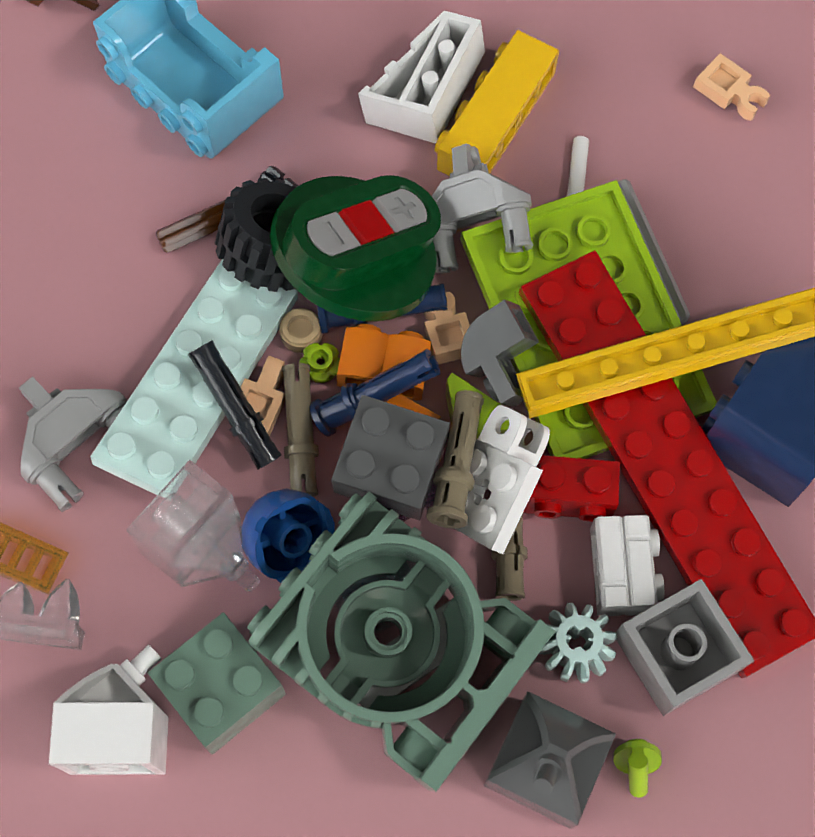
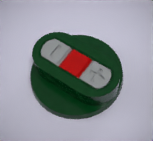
M384 175L365 181L345 176L320 177L296 187L280 204L271 224V246L276 262L287 280L298 292L317 306L336 315L354 320H390L403 316L416 308L424 300L431 288L437 264L433 239L441 225V214L434 198L422 186L407 178Z

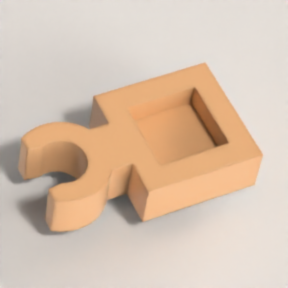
M721 53L696 78L693 86L724 110L732 102L737 106L738 113L749 121L753 120L758 110L750 102H756L764 108L770 98V94L765 89L758 86H749L752 75Z
M450 291L445 292L447 301L446 311L439 310L424 313L428 320L424 322L427 340L431 341V351L438 364L461 359L462 341L470 326L465 312L456 314L455 297Z

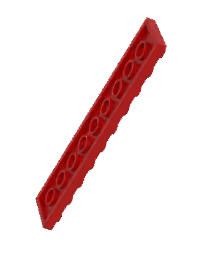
M596 250L521 286L519 289L520 297L557 361L646 336ZM669 378L582 403L615 461L620 462V469L645 513L649 516L652 525L658 530L659 537L687 585L690 586L700 579L703 580L754 659V662L738 672L740 677H748L814 640V615L673 379Z

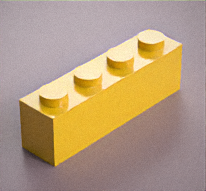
M519 30L515 32L509 43L502 42L495 54L494 65L489 72L484 70L479 76L474 88L475 94L471 100L465 99L459 106L454 119L455 124L451 130L445 129L440 134L434 149L438 153L437 170L450 176V173H453L452 148L463 144H470V146L478 148L481 163L486 164L488 172L491 173L554 76L559 50Z

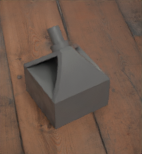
M527 691L484 786L571 829L578 825L616 733Z

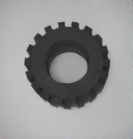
M258 178L257 183L249 180L243 182L242 187L236 186L231 191L230 197H227L215 240V245H217L216 253L219 259H223L222 266L227 272L234 271V278L240 282L246 280L251 283L250 287L259 289L260 286L267 287L268 291L277 292L279 287H282L285 291L294 289V286L287 280L276 262L271 246L270 230L278 207L298 185L293 184L291 186L285 184V181L276 179L274 182L269 181L268 178Z

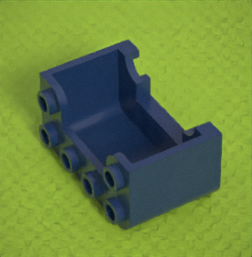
M815 337L760 352L761 355L755 364L746 360L732 381L739 388L732 398L725 394L721 396L702 426L705 435L726 468L787 507L798 498L815 478Z

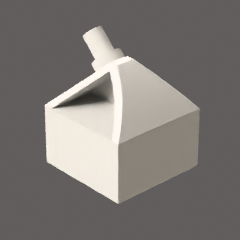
M150 645L144 648L131 662L126 659L121 665L109 664L93 672L73 685L54 702L49 753L50 765L70 775L166 774L169 717L140 687L146 680L144 675L162 659Z

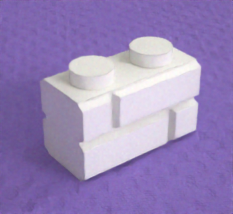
M605 516L595 518L590 527L597 616H635L658 604V601H663L665 592L664 579L661 573L655 574L653 557L659 556L660 539L657 529L650 530L649 516Z

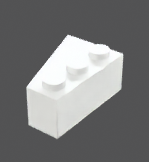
M443 11L410 43L411 49L398 62L392 60L384 68L385 74L371 88L366 85L358 93L367 124L432 143L437 142L440 134L447 128L485 53L481 20L448 11Z

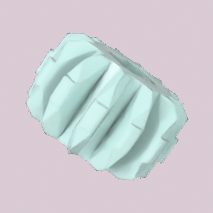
M568 603L565 607V616L556 610H552L548 616L552 624L548 626L555 633L539 654H553L545 664V668L551 671L559 664L564 667L560 677L562 681L567 682L573 670H576L580 683H587L590 675L589 669L594 674L601 676L606 671L603 661H612L616 656V652L606 645L613 643L617 639V635L612 631L602 632L601 629L604 628L609 619L606 615L600 616L596 621L591 619L590 617L593 613V606L587 604L581 615H578L574 603ZM583 637L586 641L583 648L577 647L572 650L568 646L571 638Z

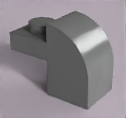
M503 300L478 316L467 329L461 346V360L465 373L481 378L486 375L487 378L483 382L492 399L510 406H517L524 402L517 382V372L510 360L539 343L518 304Z

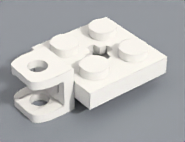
M498 405L492 411L479 438H476L470 473L473 474L475 485L474 489L468 492L465 513L468 515V523L465 527L456 529L457 531L501 554L504 553L543 470L537 468V465L549 440L550 430L548 427L503 405ZM509 419L508 430L501 434V425ZM530 431H533L532 441L525 446V436ZM487 488L492 492L488 500L483 499Z

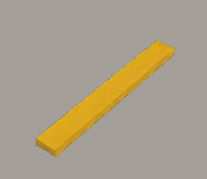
M815 287L516 373L529 419L815 337Z

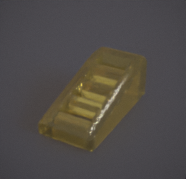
M0 522V560L10 541L18 544L8 565L0 562V576L49 595L69 553ZM26 548L34 550L35 552L25 571L17 570L16 568ZM44 554L51 557V560L40 580L33 577V574Z

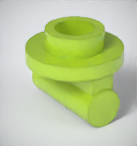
M631 739L615 749L613 754L614 765L618 770L629 774V792L634 797L640 798L648 793V774L653 773L661 766L662 755L660 749L654 744L643 739Z

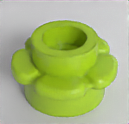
M312 343L303 350L304 356L300 359L299 363L310 365V379L312 381L325 383L337 375L340 358H338L339 351L334 345L330 343H324L323 345ZM320 358L325 360L321 365L317 363V360Z

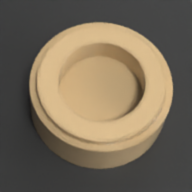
M293 309L286 313L280 322L281 340L285 347L293 352L303 353V350L308 345L320 343L322 339L319 317L309 309Z

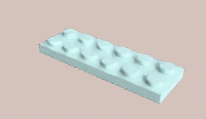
M223 259L90 456L94 466L170 502L176 496L225 417V413L218 405L188 354L213 340L222 359L241 387L244 379L250 377L278 332L283 316L291 311L298 300V291L296 289L285 291L282 287H279L277 292L268 291L267 287L260 286L259 289L250 287L251 283L246 280L240 282L234 278V271L227 272L222 266Z

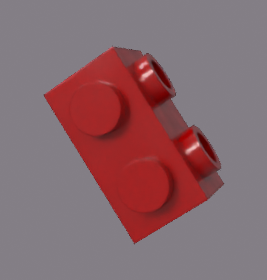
M541 456L537 468L543 470L523 513L534 514L537 517L548 519L560 516L576 517L586 522H593L597 517L614 515L619 505L620 462Z

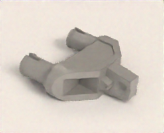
M463 144L452 148L453 173H450L449 179L443 180L432 195L441 214V225L433 239L437 259L435 274L449 273L450 268L451 271L459 269L453 234L456 233V230L501 217L506 252H523L522 246H524L525 250L533 248L527 212L530 211L532 205L531 195L490 174L487 165L481 163L478 148L470 146V144Z
M32 376L19 387L21 393L33 406L26 413L29 419L21 457V476L27 483L32 485L38 484L58 506V509L64 512L71 508L72 505L61 491L64 490L75 503L81 499L84 492L59 467L60 461L101 427L110 428L126 404L127 399L119 391L109 389H69L60 391L56 388L49 394Z

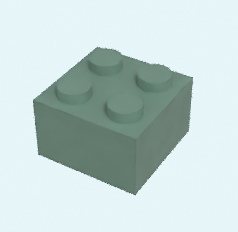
M224 612L147 672L202 745L212 755L286 695L282 684Z

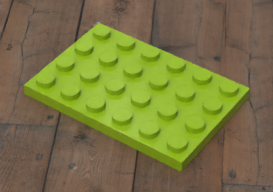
M617 180L531 208L527 212L530 237L533 243V248L530 250H525L524 246H522L523 252L508 253L505 251L506 245L502 219L461 232V243L488 308L491 309L503 300L518 304L539 341L536 345L510 360L517 373L558 362L518 293L520 287L596 250L646 336L682 326ZM702 369L672 378L695 418L711 413L717 402ZM583 404L534 417L536 422L548 427L550 430L549 440L546 445L550 456L586 459L609 450Z

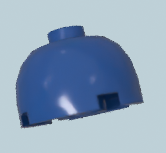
M288 488L269 492L256 500L246 512L241 526L242 547L248 560L256 569L268 578L276 579L282 583L295 567L301 571L306 568L310 563V548L325 530L332 534L335 532V522L330 510L307 493Z

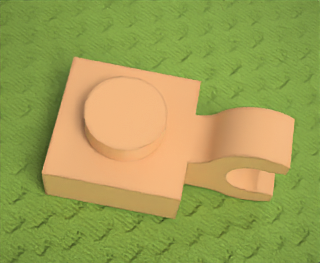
M268 356L257 382L245 378L241 385V389L256 413L260 411L264 420L261 422L269 437L285 403V393L277 390L284 379L282 367L285 365V361L272 356Z

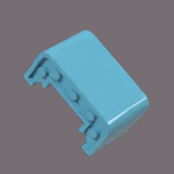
M119 0L93 21L98 37L96 45L107 62L104 65V69L108 76L118 85L124 83L131 90L135 100L143 108L147 109L150 106L170 132L178 131L185 137L189 148L199 157L205 155L208 158H214L283 99L279 59L265 47L259 52L253 48L247 52L243 51L199 13L196 0Z

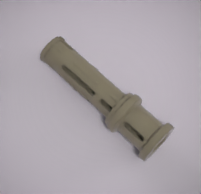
M462 390L455 395L456 401L443 467L436 471L433 482L437 487L433 506L428 508L426 518L429 522L444 528L459 529L465 527L468 523V515L465 513L468 492L472 491L475 485L470 468L481 408L484 404L483 396L474 391Z

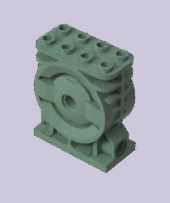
M370 491L363 498L355 493L339 513L341 519L338 524L340 526L333 534L325 530L310 548V563L306 568L301 571L295 567L282 582L278 589L281 592L279 595L281 599L272 610L266 605L263 606L249 623L247 629L250 630L249 633L252 635L249 639V644L278 669L291 677L299 686L307 690L317 700L342 718L362 726L382 729L385 755L414 777L427 790L436 792L555 631L542 620H533L507 598L480 601L471 579L453 557L421 536L422 532L416 527L412 529L401 521L399 514L393 509L389 511L378 503L377 497ZM406 561L416 563L402 582L395 580L371 582L357 589L346 599L336 618L334 641L340 661L327 678L324 679L319 671L330 658L326 641L327 622L338 598L350 586L362 579L376 575H395ZM449 589L454 598L442 612L447 632L446 647L443 658L433 675L425 683L409 692L391 696L378 695L368 709L358 706L372 686L393 688L405 685L418 678L430 666L436 656L440 642V625L434 606L445 591ZM494 611L485 622L483 612ZM384 621L394 623L400 631L399 641L391 646L379 643L374 635L376 625ZM483 645L500 658L502 663L496 667L481 689L477 690L468 683V680L477 666ZM457 696L463 701L464 711L443 739L418 720L440 709ZM401 724L405 729L393 744L391 725Z

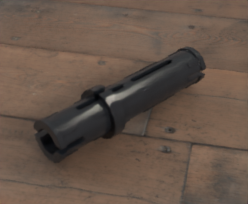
M213 340L189 353V358H191L195 367L199 370L203 380L232 427L229 429L233 437L238 436L257 470L278 459L282 454L266 432L261 422L264 420L260 411L256 413L248 402L232 372L222 359Z

